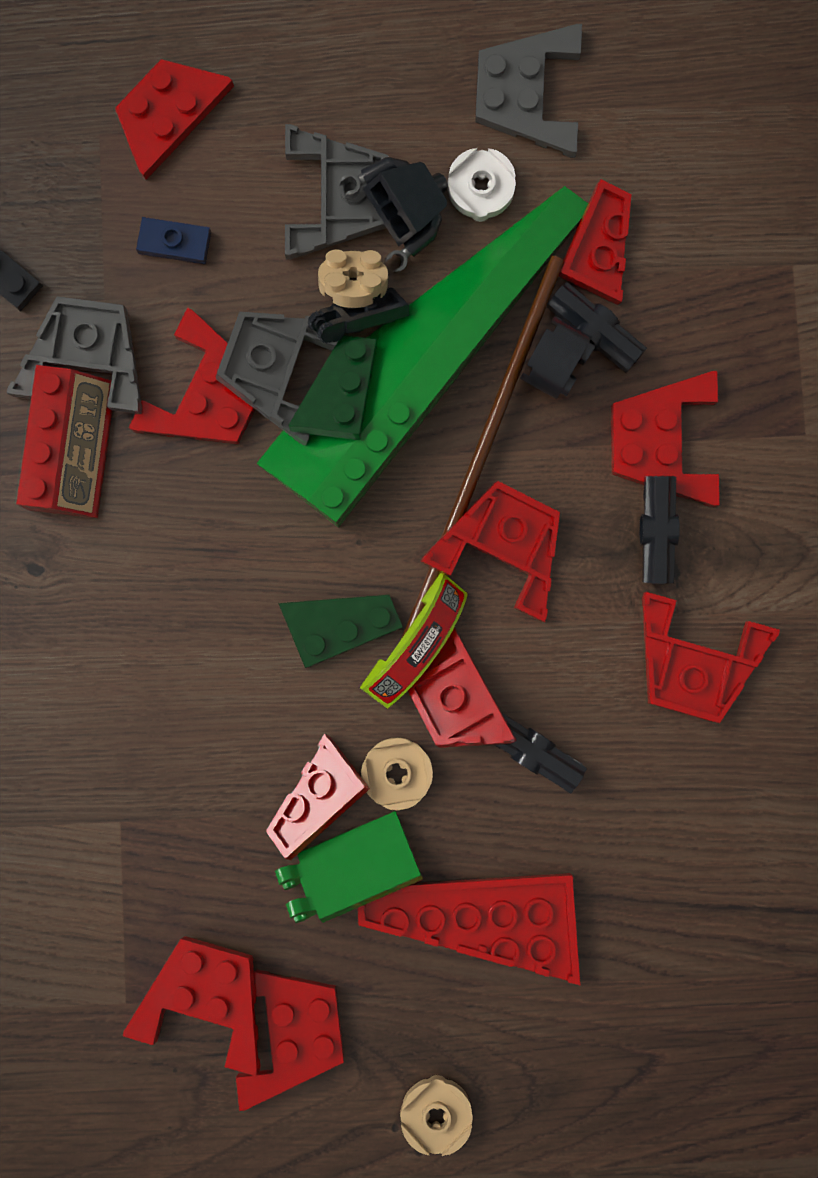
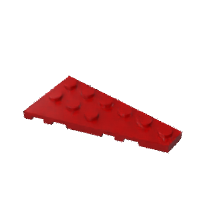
M571 873L414 883L358 908L359 926L399 937L412 938L423 941L428 945L445 947L465 955L509 967L515 966L533 971L535 974L546 977L552 976L580 985L573 876Z

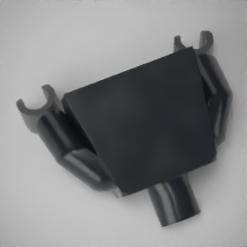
M385 157L362 169V174L358 176L353 173L343 175L340 180V186L347 182L355 184L356 188L345 194L346 199H354L359 194L360 186L367 183L363 190L398 247L402 244L405 245L401 251L394 250L385 257V262L393 255L401 259L400 267L393 271L399 272L407 266V258L411 255L415 257L436 239L442 222L440 212L447 206V200L443 193L446 192L448 183L441 173L431 175L426 165L422 162L410 164L406 160Z

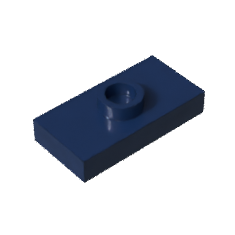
M142 217L136 251L142 255L206 264L211 229L210 227Z

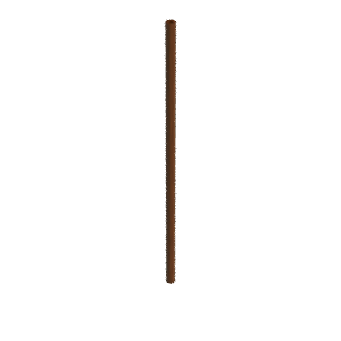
M551 256L442 536L467 511L563 266L564 260L560 257ZM429 567L402 638L424 608L425 604L421 602L422 598L442 572Z

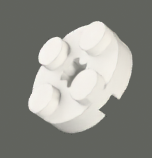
M477 148L469 149L460 154L452 163L447 182V191L452 204L459 212L472 217L475 221H485L502 213L513 200L516 186L514 167L509 159L497 150L489 148L488 151H477ZM476 177L480 180L488 178L490 180L487 185L488 189L477 190L474 179Z

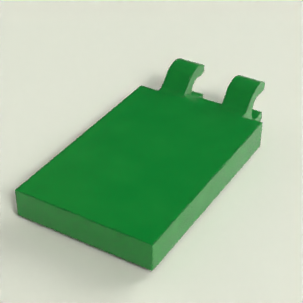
M396 811L306 849L297 855L299 864L287 865L275 871L279 885H283L284 890H289L302 884L306 898H298L286 904L290 918H294L295 923L305 921L318 914L320 921L324 923L423 880Z

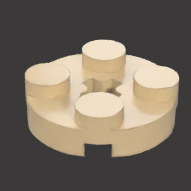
M338 249L331 250L326 254V260L319 267V290L324 297L325 293L333 297V303L338 306L347 308L366 307L373 304V298L377 297L380 293L381 298L385 295L388 288V270L381 262V255L376 251L343 252Z
M395 737L379 742L368 752L362 765L361 778L370 788L366 793L376 803L390 810H404L416 805L426 795L432 783L433 771L427 753L417 743L406 738ZM399 763L400 768H406L408 772L407 775L402 777V783L395 784L394 778L387 777V771L392 770V764Z
M434 1075L412 1086L406 1093L400 1110L402 1133L407 1142L422 1154L442 1153V1156L450 1155L459 1150L470 1136L473 1120L470 1099L457 1083L445 1079L443 1076ZM433 1108L444 1110L443 1118L445 1122L442 1124L437 1121L432 1124L429 1123V1111Z

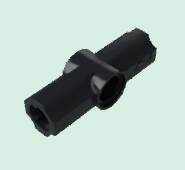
M568 282L558 289L547 305V308L561 320L592 336L589 343L595 345L593 351L599 350L625 373L633 367L647 349V347L620 326L618 318L611 310L601 304L594 305Z
M644 476V514H641L639 526L640 544L643 545L642 582L654 584L674 583L675 546L678 545L680 533L679 516L676 514V476Z
M503 714L517 741L511 744L494 745L511 755L510 758L536 775L538 773L571 794L584 777L587 768L568 754L555 748L556 744L531 728L526 729Z

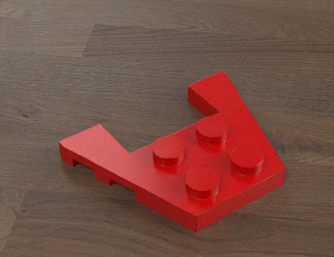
M187 308L174 336L176 339L205 352L176 414H171L142 400V414L134 415L129 429L141 434L152 433L168 437L179 436L194 438L195 440L239 444L255 409L216 380V374L228 343L192 309Z
M710 371L613 403L611 406L612 475L644 485V476H676V496L704 503L703 505L708 507H718L720 505L719 474L682 473L681 405H715L718 402L717 371Z
M496 481L434 544L420 562L451 576L465 545L468 544L528 574L514 609L541 622H545L548 609H546L547 597L552 580L550 578L552 558L555 556L560 512L500 481Z
M644 592L642 606L648 704L714 723H720L744 688V684L753 670L758 667L764 658L763 655L770 644L778 637L780 630L746 621L737 655H731L668 637L677 600Z
M184 936L176 945L123 1032V1036L154 1045L159 1038L165 1009L233 1029L225 1067L256 1076L260 1071L261 1064L257 1051V1040L259 1039L258 1025L255 1024L254 1004L256 1003L253 955Z
M259 969L254 970L256 997L265 996L273 1069L259 1071L256 1076L246 1073L237 1074L236 1085L239 1111H245L344 1063L336 985L292 976L289 978L274 975Z

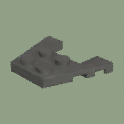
M582 24L570 25L479 50L475 122L514 137L519 135L535 141V145L546 149L549 146L562 151L563 155L575 158L577 153L578 122L542 120L545 59H580Z
M285 124L286 159L321 160V224H285L286 259H294L387 228L363 190L367 183L360 186L357 197L346 199L345 194L348 191L354 190L356 186L352 182H347L340 186V180L347 173H353L356 176L362 174V169L388 157V155L348 142L346 144L327 139L326 135L317 132L311 134L299 130L298 126Z
M57 296L36 334L38 339L30 354L24 356L20 364L22 369L15 382L11 381L7 394L12 397L31 399L36 365L108 373L113 375L107 407L114 411L142 414L128 309L120 304Z
M239 312L217 371L216 380L297 442L306 445L310 434L290 432L288 426L299 406L283 401V396L302 341H308L331 351L337 342L323 343L317 337V332L308 326V318L310 316H305L304 319L284 317V314Z

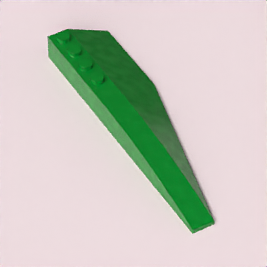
M566 186L562 187L410 304L409 316L397 319L391 323H385L366 337L376 339L377 349L360 440L310 434L306 445H302L282 431L256 464L339 528L550 261L551 256L556 254L575 230L583 217L588 203Z

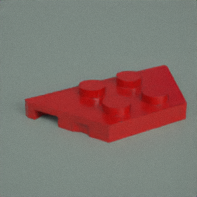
M161 59L115 107L139 172L145 180L152 175L234 87L232 79L228 76Z
M454 627L433 662L408 690L435 745L439 748L511 744L516 742L517 740Z

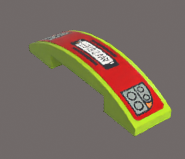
M440 573L421 600L425 604L422 611L386 661L379 659L360 686V689L387 709L399 700L422 676L446 643L461 615L468 593L444 573Z

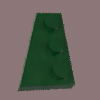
M344 335L337 342L289 423L290 432L360 440L377 349L376 339Z
M390 595L278 603L305 668H309L403 628Z

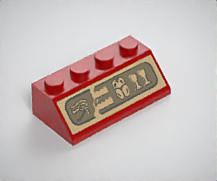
M36 365L16 505L29 511L98 518L112 410L107 407L111 380L73 369Z

